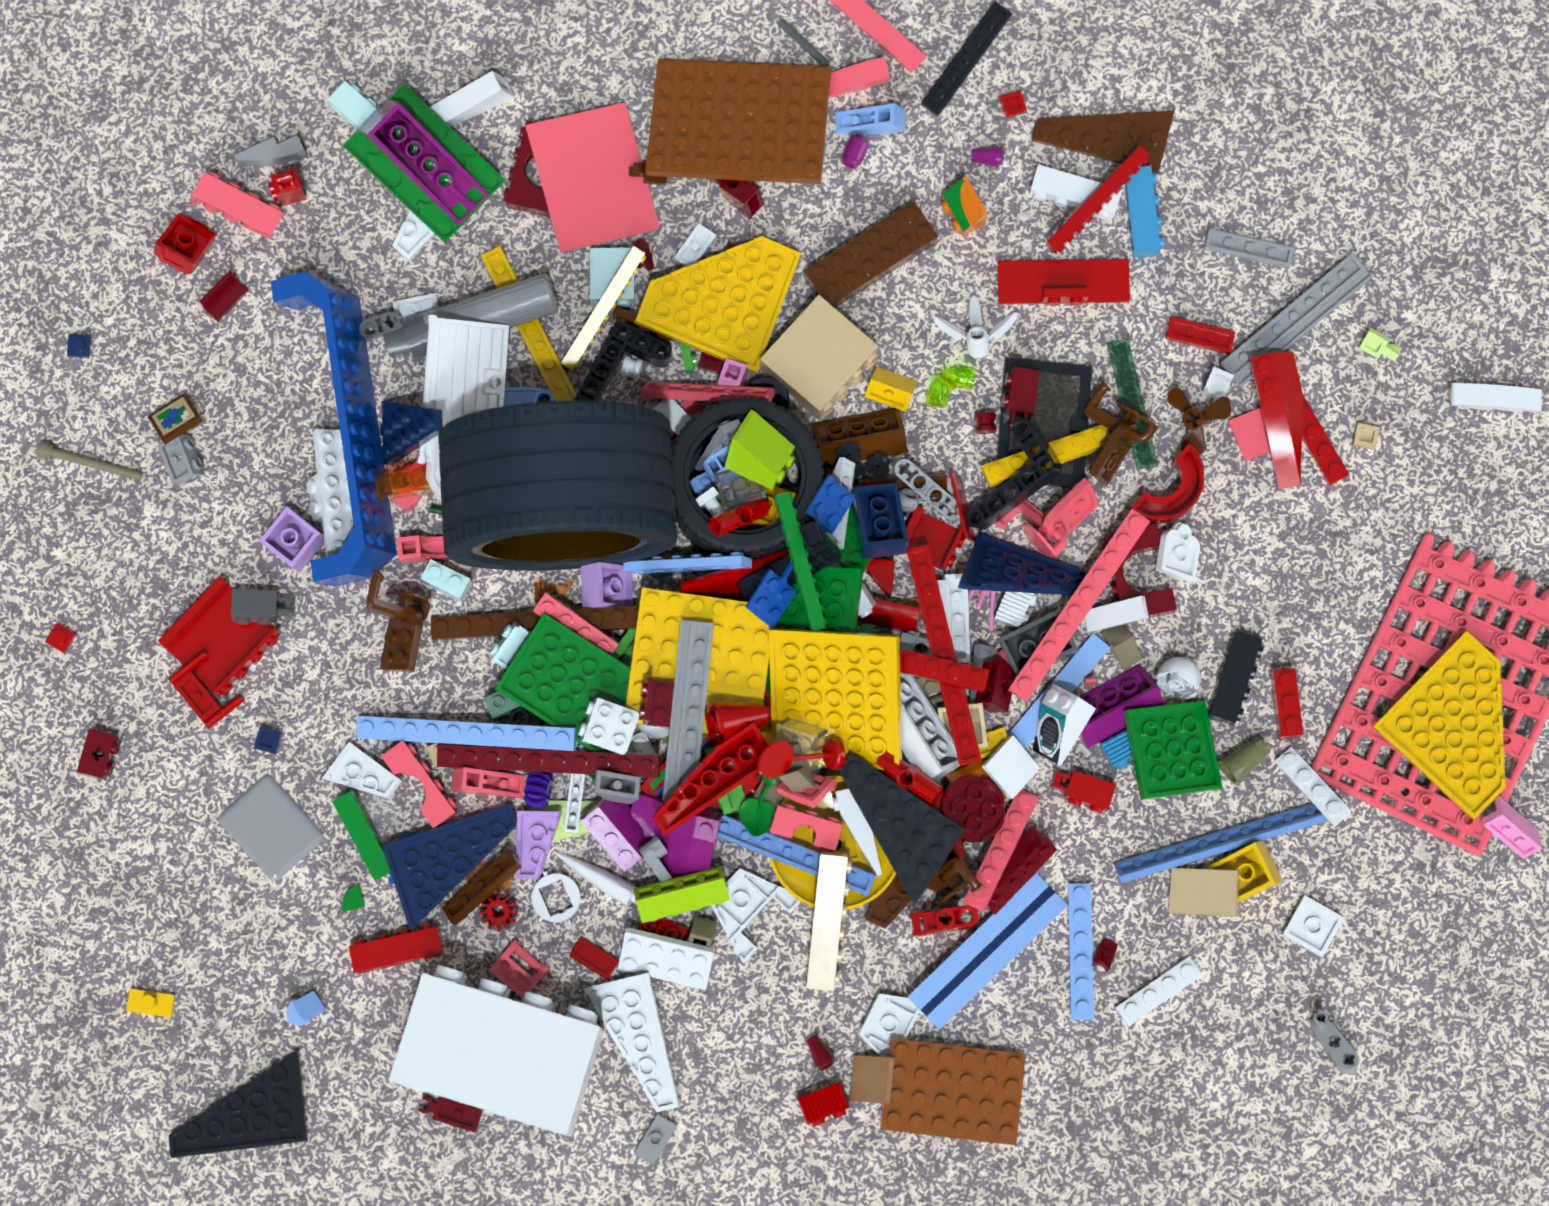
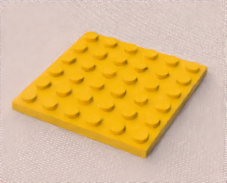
M642 587L625 707L639 713L640 705H644L645 697H641V686L648 677L657 681L674 682L680 620L714 623L706 704L712 701L763 703L769 663V629L771 628L745 608L748 602ZM704 714L703 733L708 734ZM638 718L636 724L642 725L643 720H639Z
M782 628L769 629L772 742L781 740L786 741L790 745L800 743L803 754L822 753L824 743L828 739L837 738L840 739L845 748V763L850 755L854 754L874 769L884 770L877 765V761L887 751L894 756L895 763L899 765V761L902 760L899 635ZM823 758L806 760L807 764L825 765Z

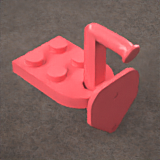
M1084 478L1079 483H1076L1064 498L1058 500L1047 516L1029 501L1025 500L997 521L995 525L1000 529H1007L1006 525L1020 512L1039 527L1036 530L1026 522L1022 524L1028 540L1045 556L1056 558L1067 545L1066 536L1099 506V502L1091 482ZM1047 540H1049L1050 542L1057 543L1053 547H1051Z

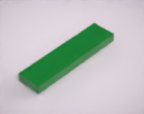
M352 790L332 801L374 881L389 874L390 870L382 843L354 791Z

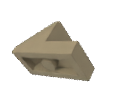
M800 743L791 745L794 755L803 754ZM806 760L792 761L789 769L779 776V779L793 792L815 786Z

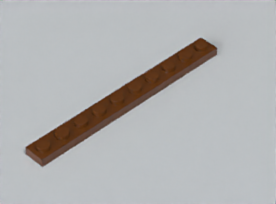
M639 605L572 610L602 631L636 629ZM533 611L431 617V639L453 640L503 637L501 634L508 624L512 625L516 621L528 630L533 631L541 617Z

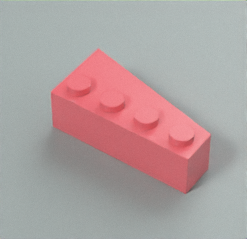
M203 172L191 196L190 203L196 205L197 202H200L205 207V210L212 213H219L220 211L225 219L234 223L242 221L244 228L268 239L271 238L283 212L279 211L280 207L270 202L266 204L260 201L261 198L254 193L249 192L246 194L240 191L241 188L232 182L227 184L221 181V177L213 172L208 174Z

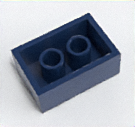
M897 482L853 487L852 494L855 496L851 507L861 558L906 554L909 540Z

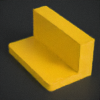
M876 367L870 379L865 397L906 412L917 381Z

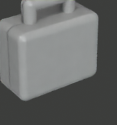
M271 775L262 776L225 809L218 818L220 825L272 881L281 879L320 844L324 838V834Z

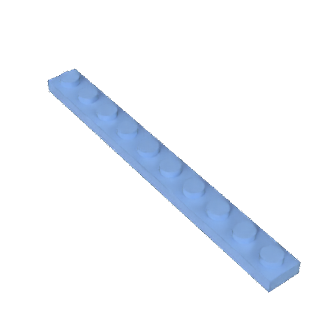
M357 716V738L576 750L577 728Z

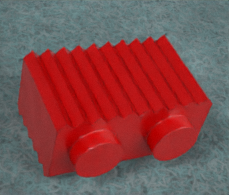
M840 1082L797 1099L806 1124L812 1123L813 1127L826 1123L824 1118L833 1115L834 1119L846 1115V1110L850 1108Z

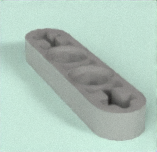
M899 457L893 462L892 469L897 477L945 518L956 520L960 517L956 500L906 457ZM906 463H908L906 465V468L909 471H911L912 474L909 476L904 471H901L899 473L900 468L898 466L900 464L905 465ZM918 476H923L925 478L924 485L919 488L915 487L913 484L914 479ZM933 490L941 492V497L938 501L930 500V493ZM945 501L952 507L956 505L954 507L956 510L954 514L952 512L947 514L949 510L943 505Z

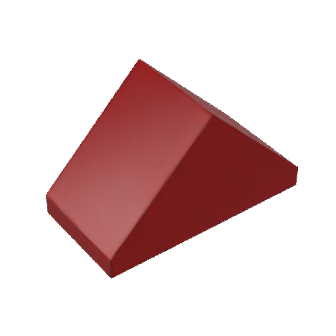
M872 559L866 568V573L889 598L893 592L895 560Z

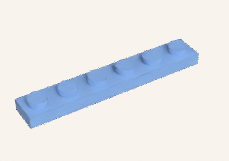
M732 552L730 556L712 553L710 557L705 558L704 555L698 554L691 555V558L684 559V556H671V559L665 560V557H652L649 561L640 559L623 563V571L632 574L752 568V559L744 557V553Z
M1091 883L1068 884L1071 1020H1094Z

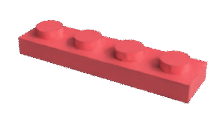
M547 592L533 610L540 617L545 613L610 656H612L620 644Z

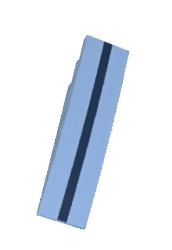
M1036 873L996 915L993 914L908 998L940 1030L1068 905Z

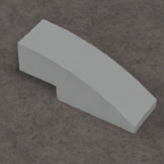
M297 135L278 144L274 137H271L234 155L238 165L243 166L280 165L307 156Z

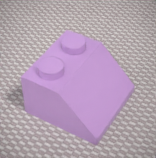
M597 562L581 566L582 608L633 606L632 573L623 571V565Z

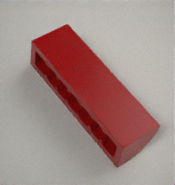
M873 598L876 602L872 608L873 612L863 618L859 615L857 622L906 633L907 631L916 632L921 608Z

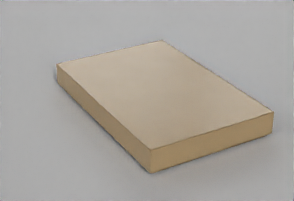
M1171 868L1169 913L1237 917L1240 871Z

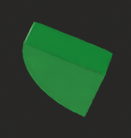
M360 885L352 887L345 894L342 901L343 913L365 907Z

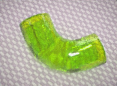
M959 366L941 371L930 384L925 404L932 407L947 408L949 395L954 389L966 388L973 390L976 368Z

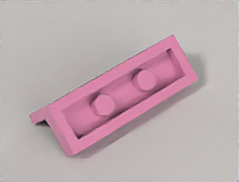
M1497 796L1495 798L1497 810L1482 819L1483 826L1523 859L1542 849L1538 829L1504 799Z

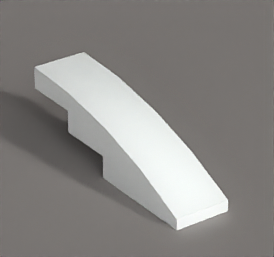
M1452 383L1451 405L1480 410L1497 409L1504 411L1540 412L1542 408V390L1505 385Z

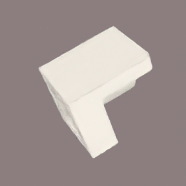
M1213 367L1203 392L1218 399L1225 396L1234 375Z

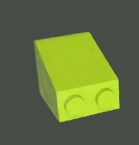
M750 410L732 438L725 468L773 490L777 483L781 484L783 482L786 468L790 469L796 458L793 456L795 446L760 415Z

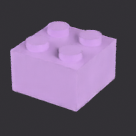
M286 506L259 542L290 567L300 572L324 542V534L294 510Z

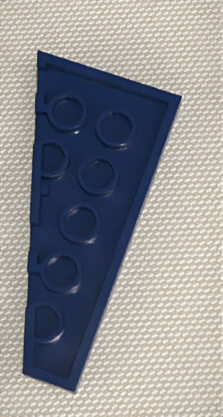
M381 401L382 424L380 426V435L383 437V445L381 447L383 465L392 466L436 437L443 428L442 410Z

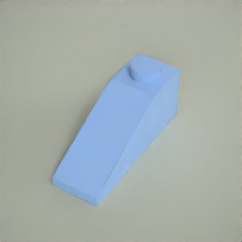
M895 103L836 112V134H891L906 131V110Z

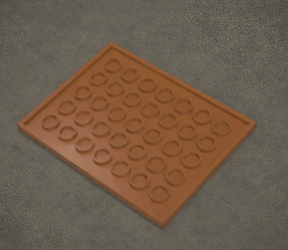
M658 58L645 170L646 176L821 184L831 66Z

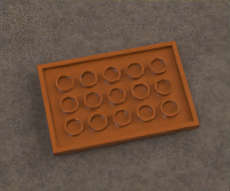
M890 1038L888 1057L894 1058L890 1104L882 1105L880 1130L1017 1145L1026 1054Z

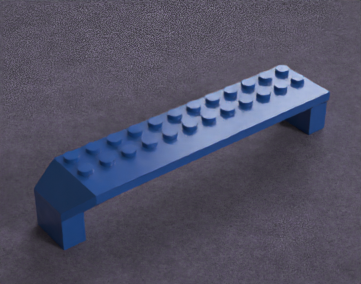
M301 272L271 281L274 303L294 310L315 305L323 311L354 528L338 554L310 560L314 583L336 587L370 579L373 571L378 572L397 555L390 501L386 495L388 491L383 458L381 457V440L366 338L361 335L359 329L363 321L360 299L327 279L308 272Z

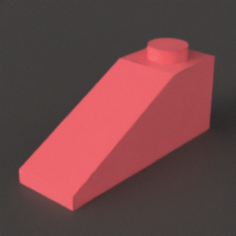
M467 767L453 769L451 792L523 798L525 776Z

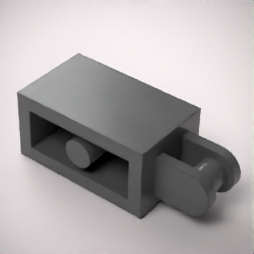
M232 589L231 621L240 625H246L249 622H258L260 625L277 623V616L295 615V611L292 610L295 599L277 597V590ZM277 604H284V609H277Z

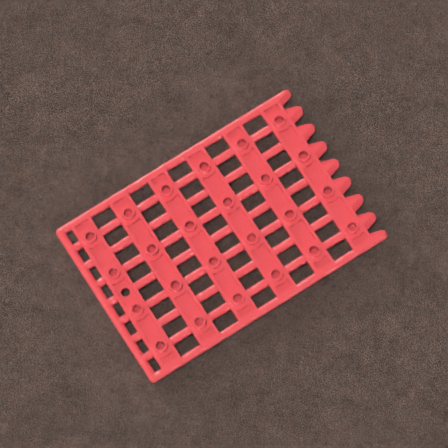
M1425 533L1311 768L1327 785L1476 856H1481L1492 835V832L1483 826L1482 819L1485 816L1479 815L1473 821L1450 798L1447 799L1436 794L1435 792L1438 787L1430 782L1427 789L1415 784L1420 771L1414 765L1407 779L1394 774L1402 754L1373 728L1381 718L1372 715L1380 696L1393 702L1390 707L1391 709L1413 686V680L1420 666L1429 670L1466 631L1486 649L1492 651V654L1497 659L1503 656L1514 661L1506 678H1501L1502 706L1504 705L1515 710L1507 729L1503 727L1504 755L1517 760L1509 778L1505 777L1506 788L1498 795L1508 802L1549 716V695L1546 699L1534 693L1542 675L1549 678V642L1545 649L1532 644L1541 626L1549 629V589L1539 598L1535 597L1537 585L1533 579L1526 580L1517 589L1515 588L1516 574L1513 570H1506L1498 579H1495V564L1492 560L1485 561L1476 570L1474 569L1475 556L1472 551H1466L1457 560H1454V545L1452 542H1444L1434 551L1432 550L1434 537L1431 533ZM1417 569L1430 574L1422 592L1409 587ZM1437 579L1450 584L1442 602L1430 597ZM1458 588L1471 593L1463 611L1450 606ZM1478 598L1491 603L1483 621L1471 616ZM1499 607L1512 612L1504 630L1491 625ZM1398 608L1410 613L1403 631L1390 626ZM1520 616L1532 622L1524 640L1512 635ZM1418 618L1431 623L1423 641L1411 636ZM1439 627L1451 632L1444 650L1431 645ZM1379 647L1391 652L1383 671L1371 666ZM1399 657L1412 662L1404 680L1391 675ZM1521 666L1534 671L1526 689L1514 684ZM1360 687L1372 692L1364 710L1351 705ZM1523 715L1536 720L1528 739L1515 733ZM1341 726L1353 731L1345 750L1332 744ZM1361 736L1374 741L1365 760L1353 754ZM1381 746L1394 751L1386 770L1373 764ZM1321 766L1334 771L1332 776L1320 772ZM1345 776L1353 780V785L1350 786L1341 782V777ZM1364 785L1374 790L1373 796L1360 791L1362 786ZM1407 788L1409 795L1403 796L1401 790ZM1383 795L1395 800L1394 805L1392 806L1381 801ZM1406 805L1416 810L1415 815L1413 816L1403 811V806ZM1424 815L1437 820L1435 826L1422 820ZM1445 824L1458 830L1456 836L1443 830ZM1466 834L1479 840L1477 845L1464 840Z

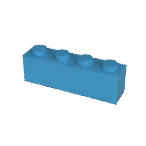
M1143 166L1139 168L1140 171L1136 175L1133 174L1130 177V182L1125 185L1133 258L1159 256L1161 249H1164L1163 236H1159L1158 228H1161V216L1157 215L1156 207H1159L1158 193L1154 194V186L1157 185L1156 173H1152L1151 166Z

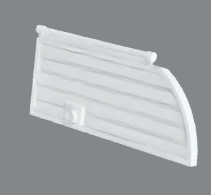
M428 315L429 327L423 407L442 410L443 427L448 422L461 416L502 407L504 403L509 325L437 318V315ZM437 435L419 448L417 463L426 464L427 462L426 480L436 497L441 501L440 451Z

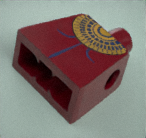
M714 179V182L719 185L723 198L749 220L764 205L759 188L751 182Z

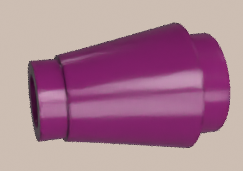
M997 145L972 149V162L993 167L1003 165L1004 148H999Z

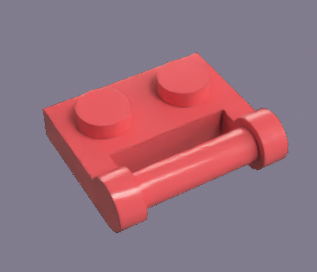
M811 772L814 783H817L813 787L793 792L786 784L781 782L776 788L779 795L815 808L830 791L833 792L836 789L837 780Z
M515 939L489 971L523 999L525 992H531L550 968L546 964L542 965ZM513 953L537 972L534 977L510 959Z

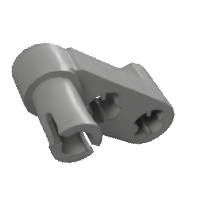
M656 836L640 847L639 851L660 882L673 878L659 860L668 851Z
M1319 1010L1317 1014L1315 1012L1311 1021V1030L1315 1038L1336 1062L1342 1074H1355L1359 1065L1358 1054L1335 1025L1328 1020V1014L1325 1011ZM1334 1038V1041L1338 1039L1339 1047H1330V1039ZM1345 1059H1348V1062L1352 1060L1353 1064L1349 1066V1063L1345 1065Z

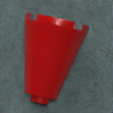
M712 701L708 702L705 707L709 708V714H705V721L710 739L716 740L714 746L719 745L751 722H754L759 729L766 726L771 718L769 708L765 707L763 703Z

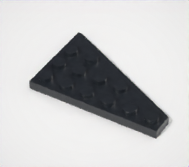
M851 754L839 773L908 896L916 904L965 829L907 790L901 788L897 783L854 754Z
M293 1052L290 1056L248 1082V1084L234 1091L228 1097L168 1135L170 1158L308 1141L299 1052Z

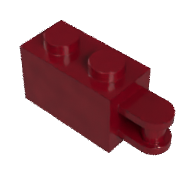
M1014 366L1010 373H1006L1005 385L1008 388L1007 394L1004 393L1002 398V407H1005L1004 414L1010 415L1009 430H1012L1013 424L1017 421L1015 416L1027 420V418H1031L1034 414L1040 371Z

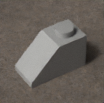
M600 770L596 771L594 794L608 801L631 804L638 800L640 777Z

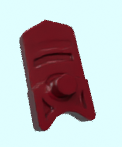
M644 239L635 241L634 246L646 252L644 262L642 264L639 263L637 268L645 267L648 271L654 269L653 255L650 252L648 242Z
M1103 939L1092 966L1100 965L1108 972L1118 945L1111 939Z

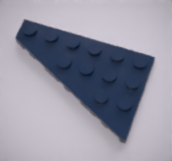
M979 532L958 588L1073 595L1089 571Z
M511 803L382 845L409 930L414 929L517 827V819Z

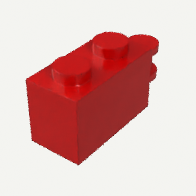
M296 167L270 174L272 182L268 183L274 201H279L281 207L307 200Z
M1074 770L1071 776L1054 771L1053 775L1055 777L1049 787L1065 792L1064 799L1068 800V804L1076 807H1081V804L1089 806V810L1097 814H1102L1103 811L1107 812L1109 810L1117 784ZM1063 779L1069 781L1068 787L1061 786Z

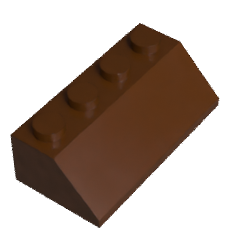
M896 408L811 423L814 440L818 444L821 459H823V468L836 466L839 460L835 455L836 450L841 448V445L845 442L848 444L852 442L858 444V451L861 453V457L857 459V462L867 460L870 456L874 457V454L877 452H882L884 456H897L908 452L904 425L899 409Z

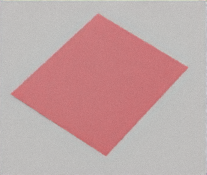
M625 102L525 125L560 253L658 230L659 221L649 185L643 183V177L629 176V167H633V164H642Z

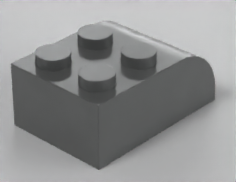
M1059 610L998 638L1016 677L1059 616ZM1073 637L1070 638L1053 665L1077 653L1078 647Z

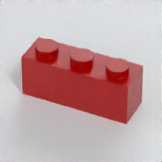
M1296 668L1273 670L1270 673L1277 738L1278 740L1301 738L1304 734Z

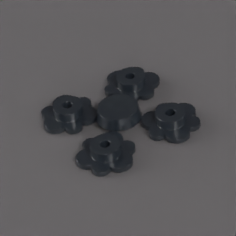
M845 442L841 445V448L836 450L835 455L838 459L839 457H844L855 463L853 484H858V479H865L866 471L869 474L873 473L874 477H879L881 474L886 475L889 472L888 465L890 460L882 452L875 453L874 457H868V464L864 468L856 464L857 459L861 457L857 443L852 442L848 444Z

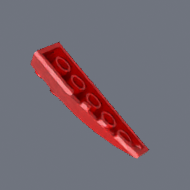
M1272 352L1251 357L1250 366L1278 490L1301 485L1303 392L1294 352Z
M751 722L717 745L653 814L652 818L663 836L760 772L758 769V759L760 753L768 744L754 722Z

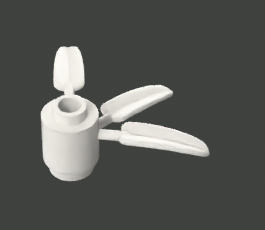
M973 295L969 305L970 326L972 328L967 335H965V331L940 317L935 316L934 322L941 330L954 339L960 340L962 337L967 340V350L970 356L983 358L989 353V340L993 337L999 339L1017 319V312L1008 315L990 330V335L988 336L987 331L981 327L982 315L978 298Z

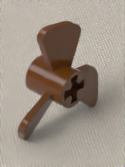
M1178 387L1172 388L1167 397L1168 403L1171 406L1184 412L1183 423L1188 428V431L1181 444V450L1183 451L1190 443L1199 455L1206 451L1203 427L1210 425L1213 420L1227 419L1231 415L1229 398L1222 396L1209 406L1201 404L1193 407L1183 391Z

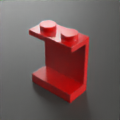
M917 506L906 527L909 540L907 550L928 545L933 566L945 572L947 567L952 568L957 556L953 555L956 548L961 549L966 540L963 535V528L961 527L958 530L925 514V509Z

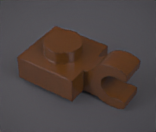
M646 161L643 162V165L633 164V167H629V176L643 177L644 184L665 185L667 183V177L646 176Z

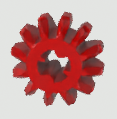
M500 893L496 894L495 901L490 895L488 897V900L491 902L489 905L486 902L481 903L483 907L487 908V910L479 911L480 915H487L481 922L485 924L490 921L488 925L489 930H492L495 924L497 932H501V924L508 930L510 927L507 921L516 922L513 917H510V915L518 914L517 910H510L516 903L515 901L508 903L510 898L508 895L502 901ZM503 907L504 915L502 917L499 915V918H495L496 914L493 910Z

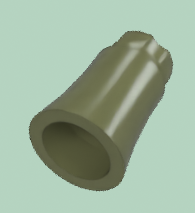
M1256 736L1229 756L1218 761V766L1231 783L1239 786L1244 778L1264 760L1263 758L1270 753L1267 744Z

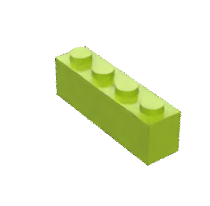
M722 866L634 889L635 901L642 923L654 922L660 918L677 916L683 912L700 910L706 906L720 905L730 901Z

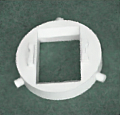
M547 871L543 872L544 877L536 883L532 891V905L540 916L537 921L541 923L544 919L552 923H561L569 920L577 912L580 903H585V899H581L576 883L568 876L563 874L548 875ZM562 879L573 907L565 910L564 913L550 916L539 889Z

